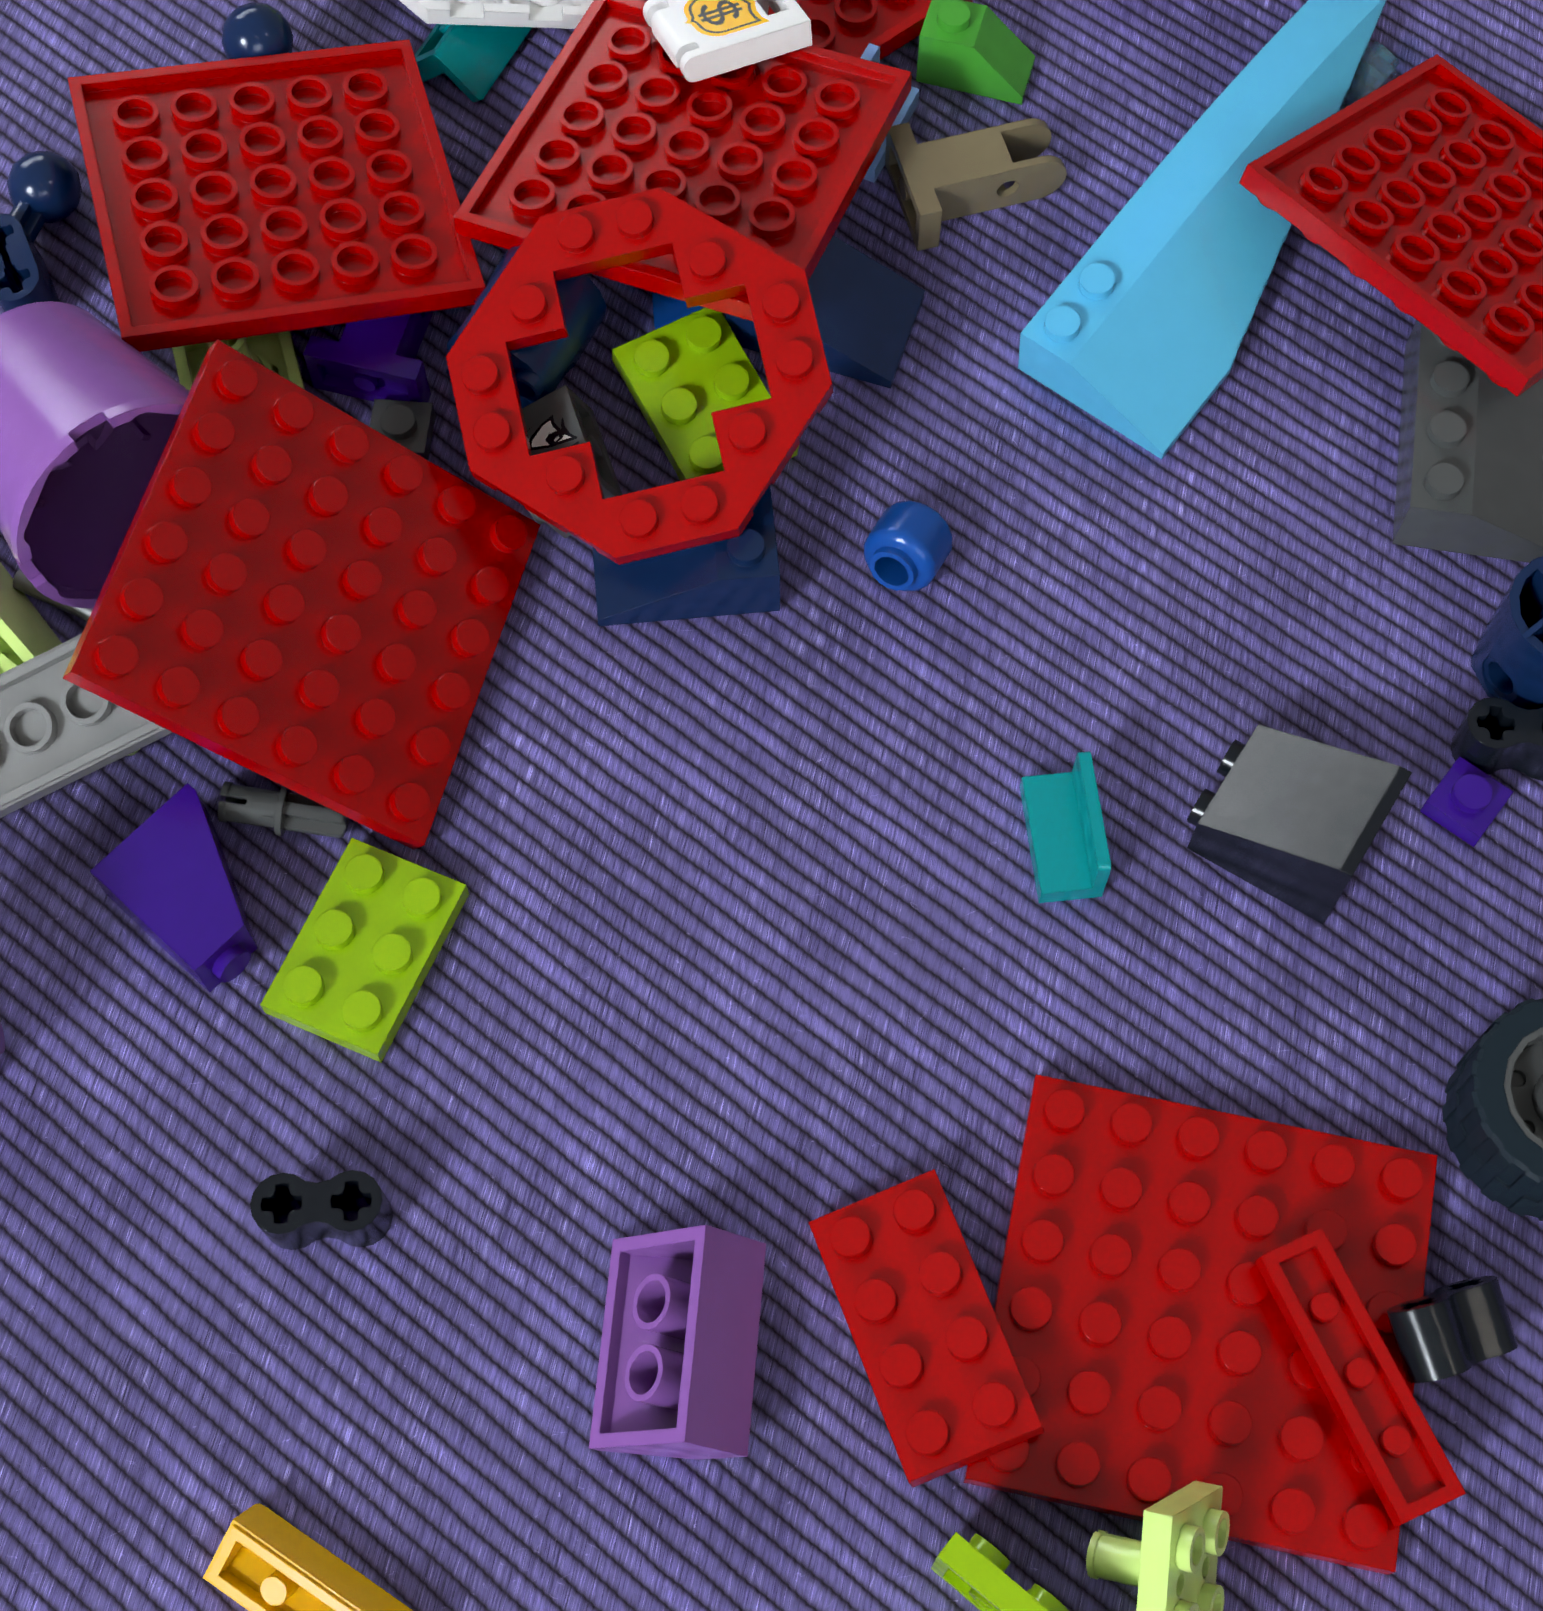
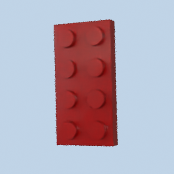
M935 1169L808 1222L905 1475L912 1487H916L1045 1432Z

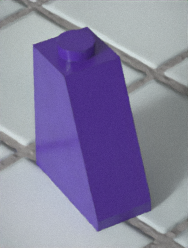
M188 783L90 870L106 895L209 993L221 982H229L240 975L247 967L251 954L258 948L211 816L197 791Z

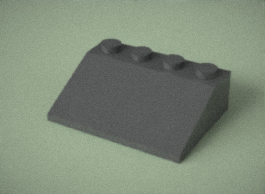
M1416 320L1405 345L1392 544L1530 563L1533 559L1543 556V378L1516 397L1506 388L1492 382L1487 373L1458 351L1448 348L1440 340V337Z

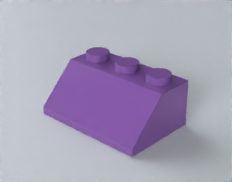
M709 1225L613 1239L589 1449L696 1460L748 1457L766 1243Z

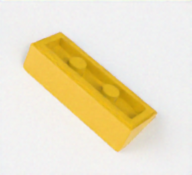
M260 1503L254 1504L232 1520L203 1576V1579L248 1611H413Z

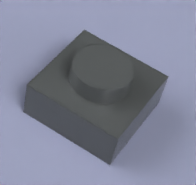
M374 399L369 427L429 460L436 418L433 403Z

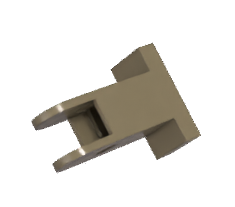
M1030 118L919 144L915 140L909 122L891 126L886 138L885 166L917 251L939 246L942 221L1037 200L1056 191L1063 184L1067 176L1063 161L1051 155L1037 157L1051 142L1052 135L1047 123L1041 119ZM1015 181L1011 187L1005 188L1004 183Z

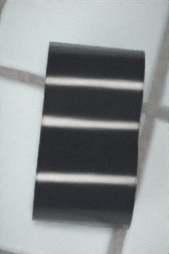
M1497 697L1484 698L1476 702L1452 738L1451 752L1454 760L1456 761L1460 756L1486 774H1492L1502 769H1513L1526 774L1532 779L1543 781V707L1527 710Z
M355 1170L339 1173L330 1180L318 1183L305 1181L294 1174L280 1173L271 1175L260 1182L253 1192L250 1203L252 1217L259 1228L274 1244L289 1250L305 1248L314 1241L324 1238L340 1239L346 1244L355 1247L374 1245L384 1238L391 1227L393 1218L391 1204L375 1179L365 1172ZM364 1197L370 1207L359 1209L357 1220L350 1221L344 1211L354 1210L356 1199ZM295 1200L301 1209L290 1211L288 1222L281 1223L276 1214L287 1212L289 1201Z
M1481 1276L1454 1282L1436 1289L1429 1295L1395 1305L1387 1310L1406 1378L1410 1383H1424L1449 1378L1469 1370L1478 1362L1509 1353L1518 1347L1496 1276Z

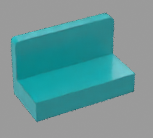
M436 24L414 55L422 82L445 73L472 102H478L486 96L532 27Z
M1090 751L1078 752L1072 772L1025 776L1021 778L1019 788L1038 903L1102 897L1111 872V860L1092 755Z

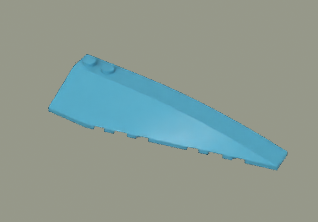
M1308 0L1247 64L1176 144L1020 333L1018 369L1155 456L1163 459L1229 375L1236 359L1237 351L1255 314L1256 306L1269 281L1278 254L1292 226L1289 221L1276 211L1262 205L1254 194L1239 184V181L1249 163L1340 110L1387 0Z

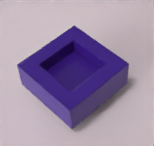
M1459 756L1427 799L1420 812L1474 847L1514 791Z

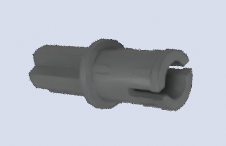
M225 781L221 789L220 795L225 796L226 799L218 803L219 822L227 823L229 821L274 828L275 835L283 836L285 831L288 830L341 838L344 837L348 828L350 818L305 796L292 793V790L282 786L280 791L235 785L233 782Z

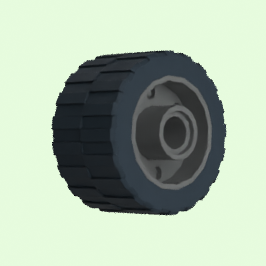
M1531 998L1517 1004L1509 1013L1504 1012L1465 1053L1456 1065L1457 1070L1448 1080L1445 1089L1447 1094L1446 1103L1442 1109L1443 1122L1446 1123L1448 1134L1446 1140L1450 1151L1454 1152L1460 1163L1459 1168L1467 1179H1471L1481 1189L1480 1192L1492 1202L1497 1201L1506 1206L1508 1211L1520 1216L1529 1215L1537 1217L1539 1221H1543V998L1537 1000Z

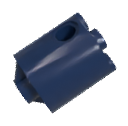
M520 246L512 247L504 253L486 281V288L474 301L475 305L472 306L471 313L448 340L447 354ZM586 274L557 281L569 337L510 351L522 408L556 390L561 380L576 365L605 318L606 303L600 290ZM447 368L446 373L450 378L449 369Z
M1543 556L1533 559L1516 575L1483 631L1471 657V667L1488 697L1501 698L1527 710L1543 707Z

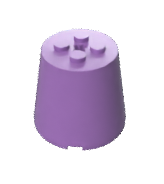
M53 301L30 303L0 314V530L20 570L40 593L53 601L67 606L93 609L190 391L133 346L123 341L119 335L88 311L72 304Z

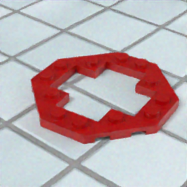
M660 187L540 216L446 355L468 466L473 477L491 489L499 490L521 503L526 510L566 534L569 532L591 545L598 553L618 565L739 537L753 517V510L770 484L775 483L798 448L804 431L816 413L820 414L833 394L831 376L805 270ZM674 253L687 308L747 294L771 398L711 412L724 471L604 499L594 449L590 442L532 455L510 351L569 337L557 281Z

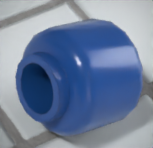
M900 501L884 511L864 542V558L873 577L886 588L896 591H918L932 582L951 552L952 533L947 522L936 510L923 503Z

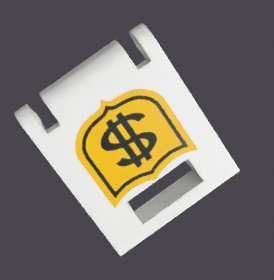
M648 0L643 6L644 19L652 28L653 35L676 68L680 67L681 73L689 82H698L812 46L811 20L796 0ZM769 6L775 12L774 14L768 15Z

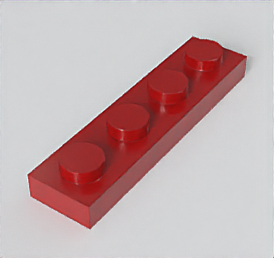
M1322 1227L1260 1255L1255 1264L1394 1527L1396 1528L1466 1494Z

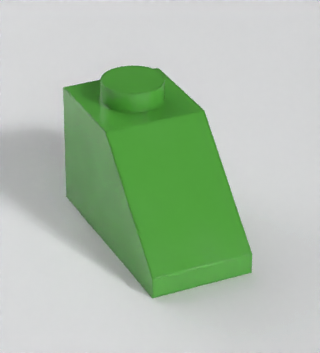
M931 0L919 35L916 81L1022 105L1034 66L1035 55L988 6L964 0Z

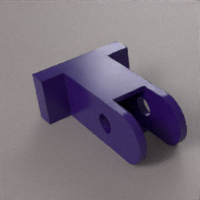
M434 311L346 323L339 342L311 335L303 356L313 387L373 402L374 399L428 403L431 392L424 363L415 358Z

